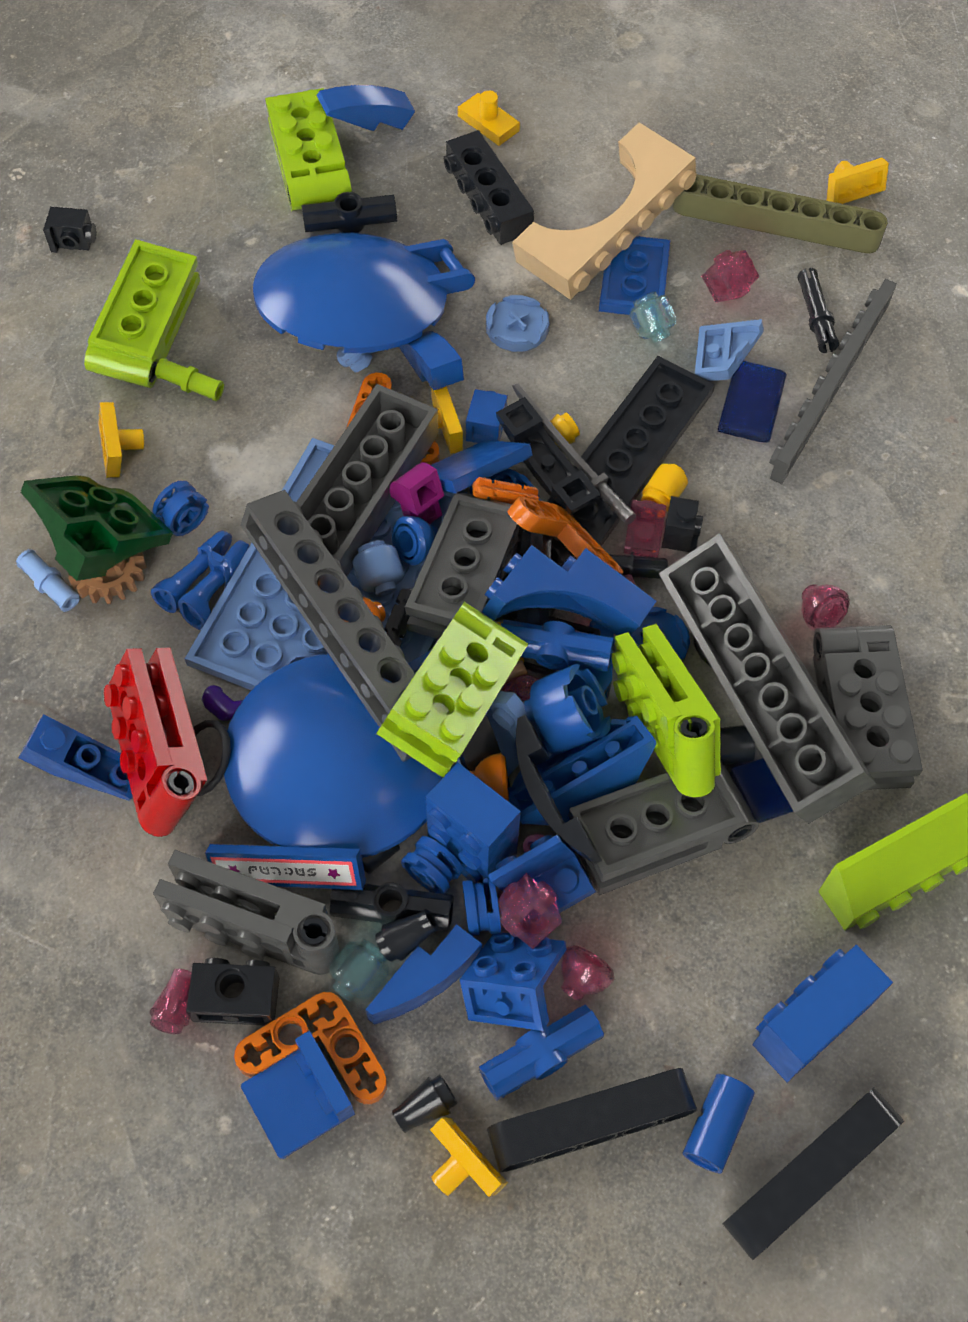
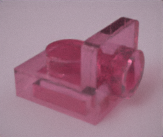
M650 500L632 501L631 510L636 514V518L632 523L628 524L623 553L631 554V552H634V555L658 558L666 505L657 504Z

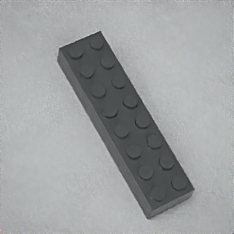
M720 533L659 573L795 814L810 824L876 784L739 557Z

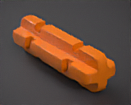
M478 477L472 484V495L478 499L487 500L489 497L491 500L513 504L519 496L539 500L538 489L535 487L524 485L522 489L520 484L494 480V483H492L491 479Z

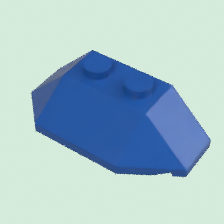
M631 716L626 720L610 719V730L606 736L565 752L553 753L548 760L536 765L565 823L570 821L568 816L569 808L636 784L657 744L638 716ZM520 771L512 787L508 788L509 802L521 811L520 821L522 824L549 825L531 799Z

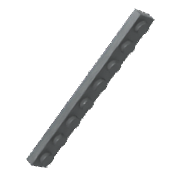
M885 278L879 290L872 289L865 303L867 310H860L852 325V328H854L853 333L847 331L839 346V350H842L839 355L836 353L832 355L825 370L828 372L827 376L820 375L812 390V394L815 396L812 400L806 398L798 414V417L801 419L798 423L792 421L784 437V440L787 441L784 447L780 445L776 447L769 462L774 465L770 479L783 484L887 310L897 283Z

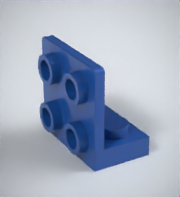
M547 835L539 838L531 844L530 851L519 857L510 856L503 859L495 866L496 870L488 875L491 883L508 895L521 923L527 931L532 930L597 892L575 851L559 835L554 837Z
M511 933L493 934L460 978L468 1020L543 1031L549 1022L543 985L567 950L565 941L549 939L547 937L518 936Z
M310 1030L295 1039L298 1050L241 1084L242 1091L280 1159L286 1158L355 1115L351 1102Z

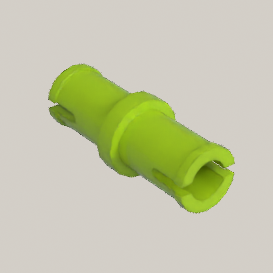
M161 358L156 366V378L178 385L184 392L191 393L193 391L213 401H218L222 396L224 390L223 381L201 374L193 366L186 368L166 358Z

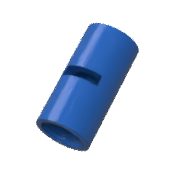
M716 1074L701 1108L703 1115L697 1118L682 1152L684 1157L706 1170L721 1174L755 1095L753 1089L733 1077Z

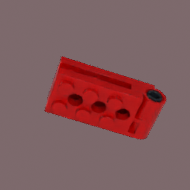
M171 647L156 648L148 663H145L142 648L126 649L120 663L115 666L114 674L109 684L104 688V702L111 709L113 717L112 734L115 740H119L121 748L120 766L122 772L127 773L139 823L148 834L163 837L173 832L207 782V776Z

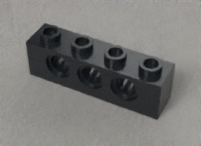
M477 130L446 141V155L443 158L445 168L449 174L453 173L461 193H466L470 199L473 211L476 214H480L484 220L487 232L490 235L493 234L500 245L515 240L534 222V210L483 135Z

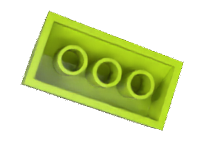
M965 793L837 863L833 867L818 892L844 931L855 925H858L860 929H864L881 917L878 912L890 906L892 911L898 910L913 899L911 894L922 888L927 893L945 881L943 876L947 873L954 871L956 875H959L968 870V794Z

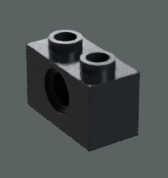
M207 958L205 963H193L186 1008L187 1014L192 1022L262 1026L269 1024L275 1020L280 980L276 967L270 966L269 962L263 960H248L246 965H234L222 958ZM233 983L244 984V990L238 997L227 998L224 996L225 990L229 985Z

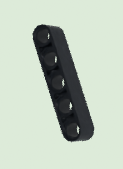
M676 1068L506 1119L489 1126L487 1131L499 1172H508L678 1120L698 1110L683 1068Z
M873 1087L722 1224L748 1256L754 1260L891 1135L904 1120Z

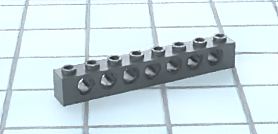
M286 490L247 503L240 526L372 718L381 727L415 675L406 662L402 650L391 641L384 631L381 620L372 614L365 604L360 590L348 580L340 562L332 557L323 544L319 532L310 526L303 516L300 505L295 501L293 502ZM392 745L403 762L412 758Z

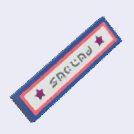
M210 844L205 852L208 862L276 887L363 890L366 883L360 849Z

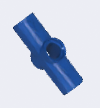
M503 620V623H501L502 627L528 643L521 657L535 659L538 664L545 668L562 670L567 668L568 665L572 666L574 664H580L582 668L606 672L610 668L614 638L576 632L571 625L560 621H549L544 623L543 626Z
M585 1004L551 1025H546L543 1031L531 1029L515 1042V1046L479 1066V1071L488 1090L498 1101L536 1078L538 1081L558 1071L568 1062V1058L602 1039L604 1032L594 1012Z

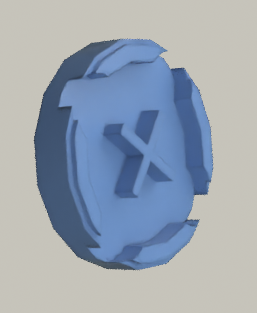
M524 295L504 297L502 302L498 304L495 302L491 305L486 314V333L494 344L505 350L523 352L536 348L545 341L549 332V314L545 309L544 311L540 307V302L534 298Z

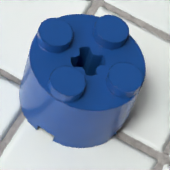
M574 664L536 680L531 686L530 699L524 702L528 718L532 722L536 721L543 735L544 745L550 753L568 751L606 736L610 730V716L604 718L602 707L608 705L602 687L590 670L584 669L581 671L578 669L580 664Z

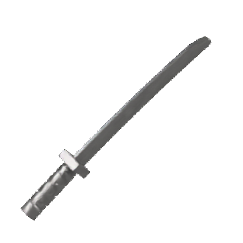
M519 383L512 385L519 399L526 397L543 419L545 431L579 470L582 469L600 492L603 501L609 505L613 512H616L617 516L626 525L632 523L636 518V514L607 486L608 476L605 473L598 476L547 419Z

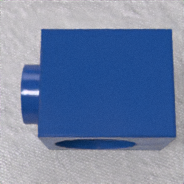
M474 390L466 418V441L480 443L484 440L500 441L503 428L496 417V412L507 407L508 395L499 394L494 391Z

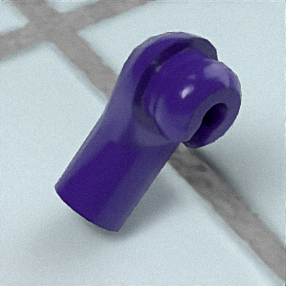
M216 685L207 687L202 695L204 707L221 721H230L243 701H233L223 692L221 687Z

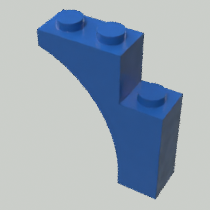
M531 545L523 557L516 553L503 570L509 574L503 581L497 577L489 587L485 596L490 600L482 612L494 621L505 614L521 609L537 607L554 608L591 619L616 636L627 632L632 635L648 615L656 600L586 548L577 560L570 555L564 565L560 567Z

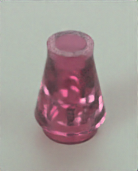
M185 969L173 970L170 980L149 1011L152 1016L150 1024L155 1029L168 1034H180L183 1027L189 1025L190 1017L186 1012L192 972Z

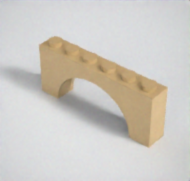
M640 122L618 141L620 163L629 170L635 181L628 198L613 214L596 224L575 230H555L533 222L512 242L516 262L570 300L579 291L585 290L590 281L600 271H604L610 265L614 257L622 250H626L642 230L648 229L654 219L663 210L669 209L674 200L684 190H688L695 182L696 157Z

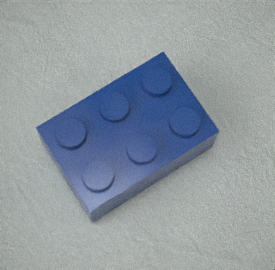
M457 762L425 797L428 837L443 845L458 859L463 867L462 875L467 880H472L474 884L478 881L482 883L484 878H489L488 875L496 870L495 866L500 861L517 855L521 811Z
M857 944L846 954L841 949H838L823 963V967L814 977L809 975L793 990L794 993L785 1001L787 1006L780 1001L763 1017L764 1020L756 1027L760 1034L752 1045L786 1083L871 1007L893 984L891 979Z

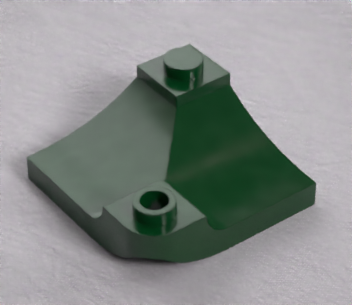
M75 475L26 480L20 492L44 523L57 552L55 560L76 581L106 576L107 570L123 560L145 550L169 544L173 532L134 495L123 489L102 486L86 476Z

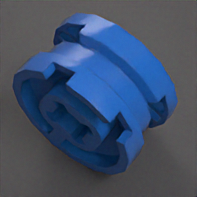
M177 481L170 484L158 495L153 504L152 512L173 532V535L183 536L200 525L208 513L209 505L206 503L207 499L199 492H196V489L189 482Z
M421 836L414 844L416 847L414 852H408L401 860V864L405 871L426 890L445 894L450 888L449 882L458 879L463 873V867L458 859L443 845L430 837Z
M484 878L482 883L475 884L472 880L462 881L468 933L472 936H479L481 931L488 930L491 934L501 933L496 886L491 883L489 878ZM487 900H490L491 912H488Z

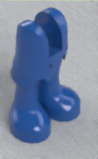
M224 530L218 531L204 542L202 546L197 548V556L188 565L172 577L158 582L151 589L152 598L162 609L169 613H175L179 609L182 617L188 624L201 630L211 614L208 604L211 597L223 584L226 588L248 550L249 544L239 540L228 551L232 542V535ZM207 568H210V573L191 591L186 593L192 583Z

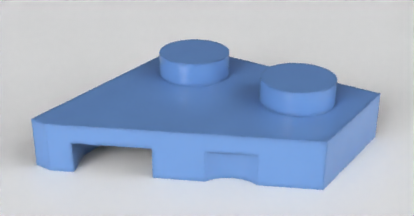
M762 319L700 326L695 375L707 381L730 379L763 334Z

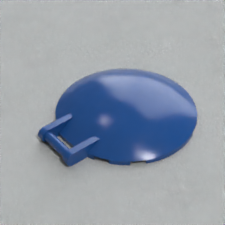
M332 233L295 241L270 255L262 263L255 275L253 297L262 318L280 334L288 332L298 337V343L320 350H324L325 345L344 347V353H369L400 347L420 338L424 329L430 325L435 326L444 313L447 294L470 289L475 283V277L469 269H465L453 254V247L446 239L407 246L397 241L374 235ZM444 261L450 272L441 273L434 262Z
M431 650L408 663L415 674ZM329 654L301 659L278 669L266 677L244 698L233 715L227 730L230 737L231 754L224 777L231 800L248 826L274 846L277 844L285 847L360 849L362 858L388 850L413 835L427 822L425 797L443 777L414 758L403 762L392 744L376 734L380 727Z

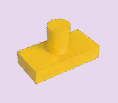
M488 90L481 94L477 93L458 106V117L476 130H479L481 134L498 146L520 132V122L498 107V95L494 91Z
M884 158L853 166L848 161H841L836 166L834 173L829 174L826 201L844 204L885 191L889 163Z
M447 386L434 391L431 388L432 404L434 408L438 409V429L441 428L450 454L463 450V430Z
M100 402L98 425L106 478L120 477L121 450L144 449L143 429H118L114 402Z
M442 1117L430 1129L452 1155L431 1176L435 1185L445 1195L449 1196L469 1175L488 1197L497 1195L508 1184L506 1179L452 1118Z

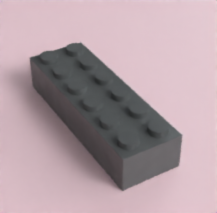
M379 384L375 385L297 500L303 511V516L310 526L319 532L323 544L332 557L340 562L346 577L353 568L352 561L358 554V548L370 542L396 501L390 495V484L422 461L439 434L438 409Z

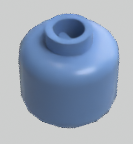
M376 540L359 547L357 550L358 554L354 557L352 563L362 590L375 592L378 597L395 592L397 590L396 584L401 582L405 576L395 546L385 544L384 540Z

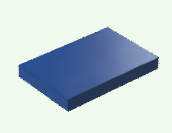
M636 236L626 250H622L612 259L610 265L603 273L599 312L662 319L670 240Z
M484 440L431 466L438 471L443 492L458 493L472 486L478 477L489 478L530 458L532 451L530 444Z

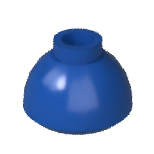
M403 516L398 518L392 529V544L395 546L400 559L411 566L424 562L438 529L419 517Z

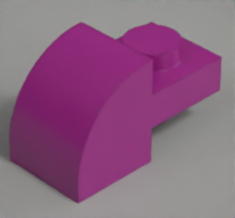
M423 462L419 463L390 484V495L400 503L403 516L419 517L429 524L442 516L438 500L444 496L438 471L431 465Z

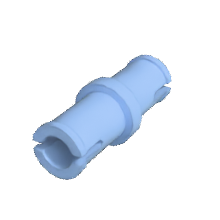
M27 549L18 556L16 560L17 567L22 569L34 581V587L40 593H46L63 612L73 609L78 604L80 595L61 578V572L57 568L49 567L33 549Z

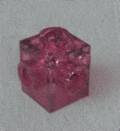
M726 250L714 258L715 263L701 275L715 302L743 297L751 290L750 286L760 277L746 250L736 252Z
M526 873L518 882L509 884L498 899L502 915L500 921L512 936H518L534 949L562 923L556 904L558 896L546 882L540 881L537 883Z

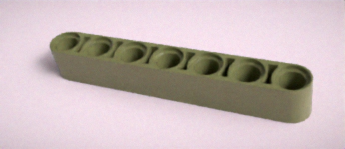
M696 174L694 184L688 190H684L673 202L674 211L683 216L861 253H874L879 249L888 225L886 216L875 210Z

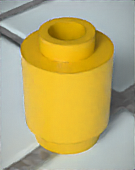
M661 464L642 491V505L653 514H665L668 511L671 496L680 497L688 485V479L684 470L675 464Z

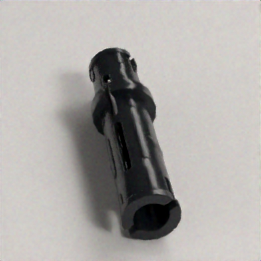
M805 268L799 272L797 278L810 316L809 327L815 333L819 351L827 353L825 343L828 342L830 352H833L839 347V340L833 327L835 319L833 313L828 311L817 270L809 268L811 278H808Z

